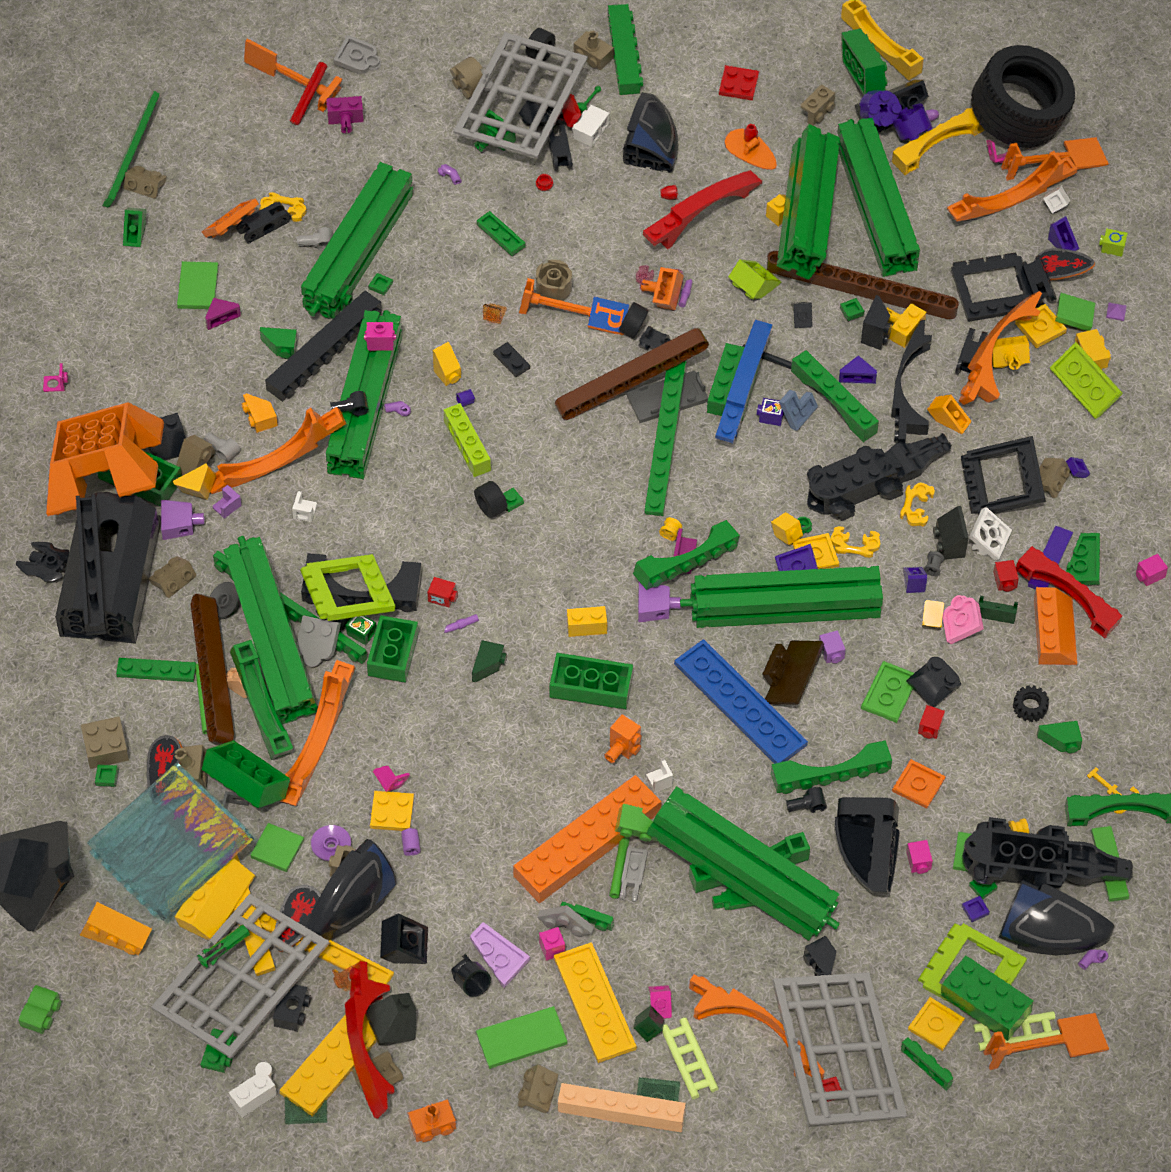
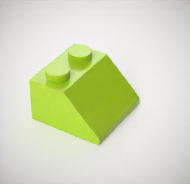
M739 259L728 276L733 281L732 284L739 289L742 288L745 291V295L751 299H762L782 283L761 264L752 260Z

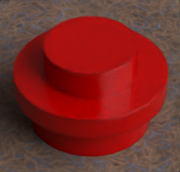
M541 174L536 179V187L542 191L550 190L553 187V179L548 174Z

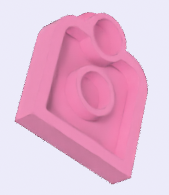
M961 595L955 596L951 601V605L943 612L946 640L950 644L984 629L979 603L973 598Z

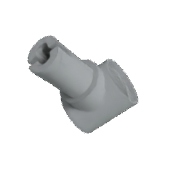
M322 227L313 235H297L298 247L314 246L318 250L323 251L332 238L333 231L330 228Z
M211 432L204 436V440L212 444L218 458L224 459L225 463L230 461L241 450L238 443L231 438L226 441L225 439L218 438Z

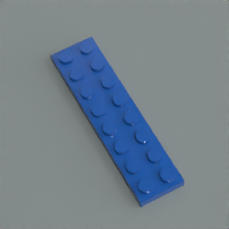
M704 639L674 660V665L774 764L789 760L807 746L808 741Z

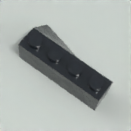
M914 79L888 90L898 98L901 110L908 108V110L913 109L912 105L920 104L929 97L924 80ZM858 103V104L855 105V108H856V111H857V114H858V117H859V120H860V119H862V118H861L860 112H859V111H860V106H859L860 103ZM891 125L876 126L878 134Z

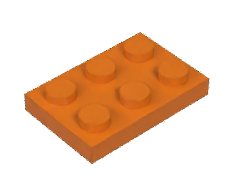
M254 198L241 202L201 232L205 237L212 236L214 238L217 235H223L228 231V227L242 221L241 217L255 212V207L259 205L258 201Z

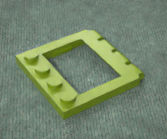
M373 554L307 563L305 567L300 569L320 619L327 618V621L395 611L394 601ZM359 568L374 602L336 607L323 573L330 574Z
M954 923L947 934L948 937H945L938 947L937 952L939 953H934L927 964L928 968L923 970L918 981L923 983L924 989L951 1003L941 996L942 984L939 982L967 939L992 955L1002 958L994 974L1010 985L1013 984L1025 965L1027 958L964 923L962 926Z

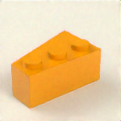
M96 902L80 936L124 950L131 955H139L152 928Z

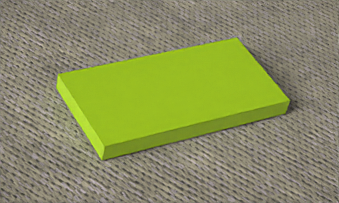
M1077 342L1049 367L1095 419L1099 418L1123 394Z

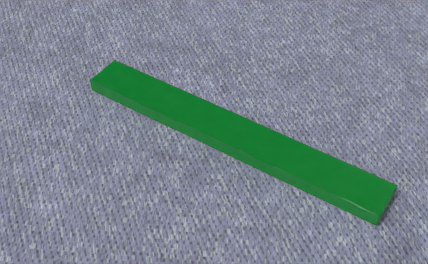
M156 91L152 93L147 101L102 204L104 207H110L117 195L160 96V93Z

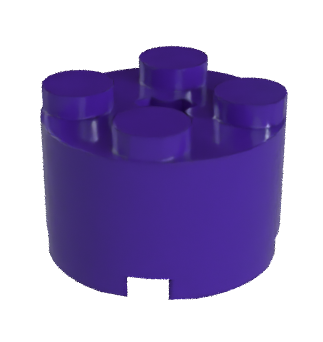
M884 90L867 92L862 97L859 105L861 118H873L874 126L891 125L894 122L893 120L898 118L901 111L898 98L892 92Z
M923 104L912 105L914 109H902L898 118L893 120L892 124L901 141L908 138L910 141L915 140L919 137L920 133L927 132L933 128Z

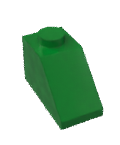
M130 207L125 209L123 246L141 247L146 226L147 209Z
M260 327L261 341L276 356L289 358L296 353L297 329Z
M1078 721L1039 725L1037 738L1056 750L1075 753L1081 749L1082 737Z

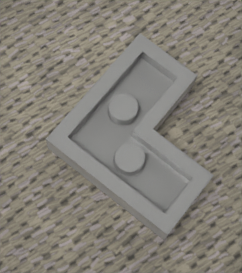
M567 905L540 910L537 918L544 922L545 926L549 928L565 926L576 936L592 934L594 926Z

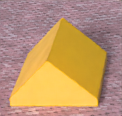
M206 463L174 480L173 483L183 493L208 500L216 474Z

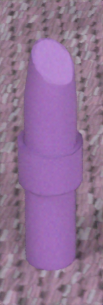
M692 279L685 282L684 288L681 291L678 303L680 307L686 306L687 299L691 293Z
M477 614L456 620V622L447 625L444 633L462 629L478 622Z

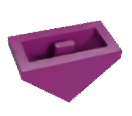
M213 298L205 317L206 328L210 330L240 317L239 304Z

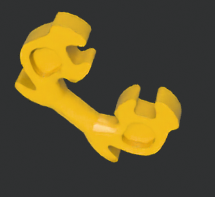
M269 192V197H264L260 201L261 207L259 211L275 202L291 205L292 207L288 208V212L293 215L292 221L294 222L302 221V217L306 214L304 199L300 197L289 198Z
M917 483L911 490L910 485H908L905 490L906 498L904 506L900 511V518L903 519L904 515H906L909 525L926 526L928 516H921L924 515L925 510L916 509V511H912L911 505L915 497H918L919 501L927 502V495L933 498L934 487L924 483Z
M835 527L831 535L832 544L835 546V552L838 554L852 553L871 558L873 557V552L880 549V534L876 531H870V537H867L866 534L863 535L862 544L865 545L863 547L846 544L849 541L850 533L843 534L844 527Z

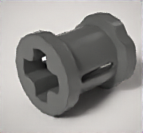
M931 551L927 555L928 562L924 567V571L927 575L936 577L941 572L940 565L944 561V556L939 552Z

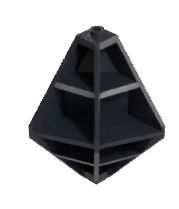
M55 821L0 835V906L27 931L34 932L46 912L71 879L75 877L70 864L68 823L65 821Z

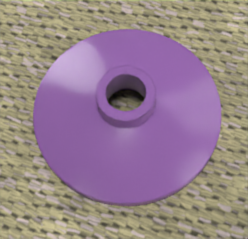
M327 825L319 828L311 839L313 853L318 858L329 861L331 855L334 856L337 845L351 846L349 833L337 825Z

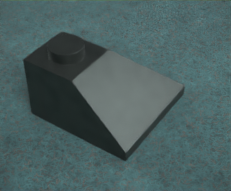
M409 993L390 995L369 1006L365 1014L378 1045L409 1042L416 1039V1008Z

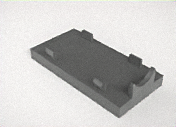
M695 370L685 373L680 411L708 401V396L705 392L706 385H703L699 372H695ZM664 380L643 385L640 388L626 392V396L639 423L659 418Z

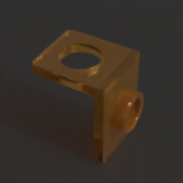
M493 303L489 305L484 304L483 320L501 324L507 308Z
M356 964L342 972L336 969L332 970L335 976L333 980L338 988H342L346 992L350 991L351 982L348 979L351 968Z

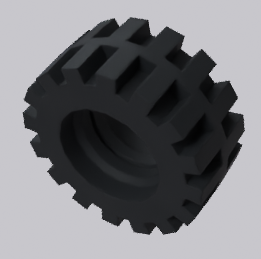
M1027 685L1026 688L1022 687L1020 691L1016 692L1013 708L1015 714L1018 713L1017 717H1023V721L1028 719L1029 722H1033V720L1037 722L1047 714L1049 697L1045 691L1042 692V688L1039 687L1037 689L1034 685L1030 688V685ZM1033 699L1039 703V706L1037 708H1028L1023 704V701Z

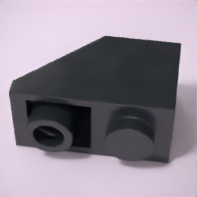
M825 935L805 946L803 958L808 966H812L815 970V976L832 975L837 951Z

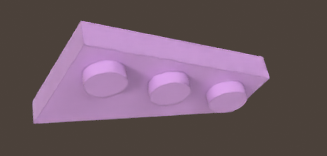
M484 922L470 935L471 942L503 988L530 961L529 955Z

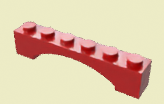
M1031 546L1016 564L1018 573L1029 581L1031 579L1041 580L1069 594L1088 615L1091 621L1090 628L1105 639L1119 625L1123 615L1116 608L1108 605L1102 597L1095 595L1086 585L1077 581L1072 574L1064 571L1056 562L1047 558L1042 551Z

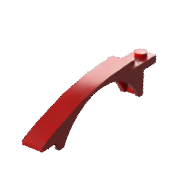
M751 170L718 181L673 206L668 215L643 230V236L654 246L661 243L668 250L674 245L684 228L709 205L729 196L746 198L749 196V192L762 184L763 181Z
M360 960L351 968L349 973L351 997L345 1003L347 1035L355 1070L373 1117L378 1119L388 1109L387 1093L393 1094L394 1086L379 1073L367 1053L363 1039V1020L368 1007L380 1001L382 996L390 991V985L368 980L367 962Z

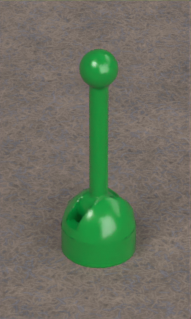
M600 86L594 88V92L584 103H577L581 116L584 110L588 109L587 104L596 93L601 91Z

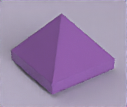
M1109 302L1106 318L1124 321L1127 305Z

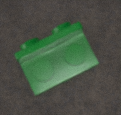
M212 1028L210 1035L218 1039L224 1031ZM234 1032L224 1044L230 1046L237 1038L236 1033ZM207 1044L200 1066L201 1068L225 1073L226 1067L231 1066L233 1057L228 1058V1056Z

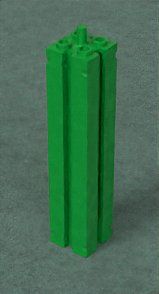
M873 118L860 119L857 124L854 123L853 119L838 124L837 134L840 137V143L838 144L839 156L875 258L881 269L882 277L896 275L900 271H903V273L917 271V258H919L920 247L917 244L916 236L876 126H874Z
M811 124L807 125L802 132V138L799 137L792 146L793 152L790 160L778 251L779 259L777 261V267L789 272L791 269H795L796 275L808 280L815 273L816 266H820L826 258L825 251L828 244L839 152L838 144L840 143V137L829 132L823 135L820 128Z
M379 162L377 169L374 170L307 275L306 281L301 285L303 308L309 311V315L315 316L317 311H320L323 317L333 319L341 311L340 297L347 285L351 287L352 294L406 208L408 201L411 200L413 196V187H411L413 183L412 173L401 169L395 171L393 166Z
M365 310L364 319L361 323L340 401L347 400L350 394L355 391H363L367 396L369 411L362 416H356L352 412L349 413V411L341 412L346 424L330 435L326 450L327 474L339 476L347 474L351 478H365L402 340L401 316L390 314L388 310H384L382 316L377 311ZM367 322H393V330L396 334L393 351H367V341L364 340Z
M240 536L237 538L239 545L232 544L223 550L275 711L283 725L296 721L297 717L303 715L307 717L316 714L318 705L263 542L260 537H252L246 540L245 536Z
M865 566L707 576L697 575L694 576V583H691L690 599H680V607L692 606V622L696 621V628L881 618L883 593L882 585L880 584L879 566H871L870 568Z
M677 786L658 811L646 832L797 934L800 933L808 941L813 935L817 937L825 923L835 930L840 924L830 917L838 905L836 901L839 896L838 892L829 889L827 885L688 793L685 794Z

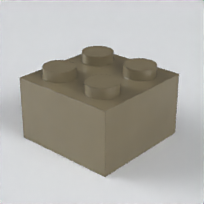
M120 716L81 724L90 769L97 768V765H111L129 761Z

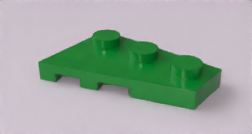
M1081 533L1073 550L1072 558L1067 565L1066 572L1072 574L1081 584L1100 585V533Z

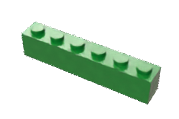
M629 4L608 5V22L612 47H614V63L619 95L640 94V87H643V77H639V74H641V63H637L639 61V50H635V47H637V37H633V34H635V24H631V21H633V11H629Z

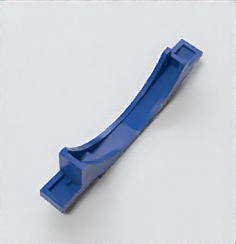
M759 320L754 321L716 432V439L733 443L735 437L737 438L752 382L762 354L766 349L773 324Z

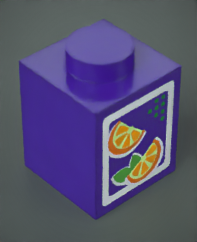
M763 398L762 405L758 404L756 414L760 416V423L781 426L784 412L779 404L780 400Z

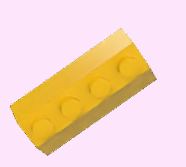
M217 851L209 863L211 865L214 864L224 853ZM230 858L222 867L214 864L197 880L175 915L179 926L204 939L210 940L232 915L235 907L255 878V874L234 858Z

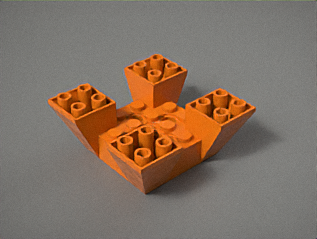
M127 402L58 421L50 461L47 516L60 515L66 511L77 510L76 496L80 495V498H85L87 484L84 477L96 472H105L110 469L119 497L130 496L136 492L155 488L158 464L141 449L156 447L161 444L164 427L163 419Z

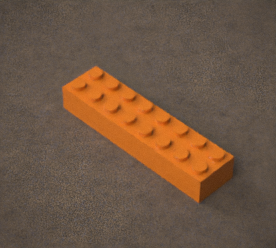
M634 775L513 865V877L540 904L616 847L621 839L625 837L620 835L619 832H615L618 811L622 804L643 808L642 812L649 819H653L661 809L662 801Z

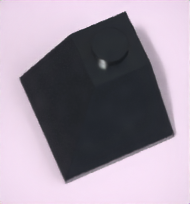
M526 101L518 113L523 118L522 121L525 124L531 126L541 104ZM548 106L539 126L546 125L554 108ZM560 113L555 125H567L563 114Z

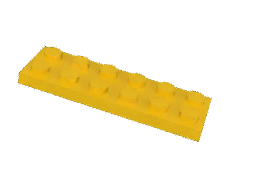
M592 942L555 954L554 961L597 1063L636 1050L635 1041Z
M365 1014L363 1020V1039L368 1053L377 1040ZM346 1015L279 1090L282 1096L312 1117L350 1074L352 1069L355 1068L347 1035Z

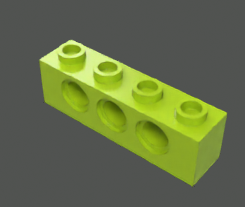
M461 403L443 409L444 423L473 477L490 472L491 459Z

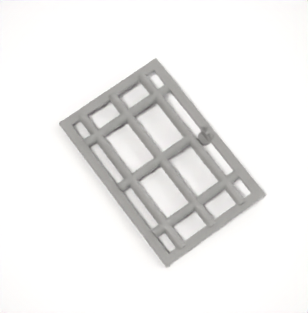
M505 32L457 123L454 134L538 159L588 56ZM509 41L514 43L510 52L505 50ZM521 45L540 50L535 59L517 53ZM546 52L564 57L561 66L543 62L542 60ZM500 57H505L507 59L493 84L490 81V77ZM513 60L532 65L520 90L501 85ZM571 60L578 61L573 70L567 69ZM538 68L557 73L545 98L526 93ZM563 76H569L558 101L552 100ZM483 90L490 91L479 113H472ZM497 91L516 97L503 122L485 117ZM523 99L541 104L529 130L510 124ZM548 106L554 108L542 133L536 132ZM468 119L474 121L470 130L464 128ZM481 123L500 128L496 137L478 133L477 130ZM506 131L525 136L521 145L502 139ZM532 138L538 140L534 149L528 148Z
M249 894L151 1008L228 1056V1058H232L330 943L328 940ZM252 905L256 909L245 919L242 916ZM263 913L280 922L271 934L254 924ZM236 923L239 925L243 924L249 931L265 940L241 969L223 960L230 952L229 950L217 959L214 966L208 963L209 968H204L185 991L180 989L183 983L201 964L198 961L197 955L200 954L204 959L216 950L215 947L205 954H202V950L212 947L223 939ZM287 927L304 937L296 948L278 939ZM311 942L317 944L308 955L302 953ZM271 945H274L289 954V956L266 983L262 984L247 973ZM221 949L219 952L210 957L208 961L211 962L214 958L223 953L225 949ZM296 959L301 961L300 965L276 992L271 989ZM219 966L234 977L208 1006L193 997L192 994L211 972ZM242 980L258 990V992L232 1021L217 1012L216 1009ZM173 995L178 996L179 998L169 1009L164 1006ZM265 995L268 996L270 1000L246 1028L240 1026ZM185 1002L203 1012L193 1024L176 1014ZM209 1017L227 1027L218 1039L200 1029ZM234 1032L239 1034L230 1046L224 1044Z
M870 973L773 979L772 982L788 1043L787 1051L791 1055L808 1126L906 1118L907 1114ZM856 982L863 983L866 996L859 995ZM848 983L851 997H830L827 984ZM819 985L822 999L801 1000L798 986ZM783 987H790L793 1001L786 1000ZM862 1004L869 1005L878 1041H871ZM854 1005L863 1042L842 1043L833 1006ZM825 1007L834 1044L813 1046L804 1008ZM789 1009L796 1010L816 1090L814 1093L809 1092L800 1056L801 1048L797 1044L798 1038L795 1036ZM875 1049H880L890 1087H883L874 1052ZM866 1051L875 1088L854 1089L845 1052ZM836 1052L846 1090L825 1092L815 1054ZM886 1095H892L896 1109L889 1110ZM858 1097H878L881 1110L860 1112L857 1102ZM848 1098L851 1113L830 1114L827 1100ZM812 1101L819 1102L822 1115L815 1116Z

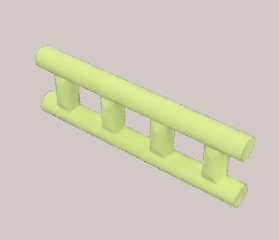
M1054 1011L1029 1015L1021 1024L1024 1035L1011 1037L1008 1041L1005 1039V1042L1016 1043L1060 1035L1059 1030L1052 1031L1049 1021L1055 1019ZM1042 1022L1044 1032L1032 1034L1030 1023ZM982 1023L973 1024L975 1033L982 1032L984 1042L978 1043L980 1051H984L991 1039L989 1031L991 1029Z
M682 1018L679 1020L680 1027L670 1030L668 1025L665 1024L662 1033L691 1098L696 1099L699 1097L698 1090L709 1087L711 1092H715L719 1088L687 1018ZM685 1034L689 1044L677 1047L674 1037ZM693 1051L697 1061L685 1065L681 1055ZM701 1069L705 1079L694 1083L690 1072Z

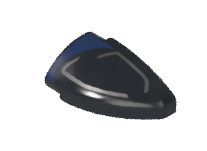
M642 92L627 127L629 133L623 147V162L626 165L641 168L649 167L651 170L661 172L664 170L667 173H671L678 156L677 128L670 112L659 98L654 94Z
M366 839L355 851H350L321 893L306 925L307 929L326 940H331L360 924L384 904L385 897L392 891L397 882L390 862L374 841Z
M1022 879L1004 921L999 938L1012 944H1017L1018 949L1027 952L1054 956L1070 955L1093 950L1107 944L1115 926L1103 915L1064 892L1047 884H1043L1040 889L1039 885Z

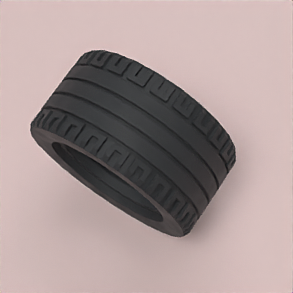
M1014 45L999 50L991 57L972 89L971 105L979 124L994 138L1007 145L1017 143L1020 148H1032L1043 145L1054 137L1073 108L1076 92L1070 74L1060 61L1041 49L1026 45ZM1003 84L1018 85L1030 91L1040 101L1043 109H1031L1021 105L1006 92Z

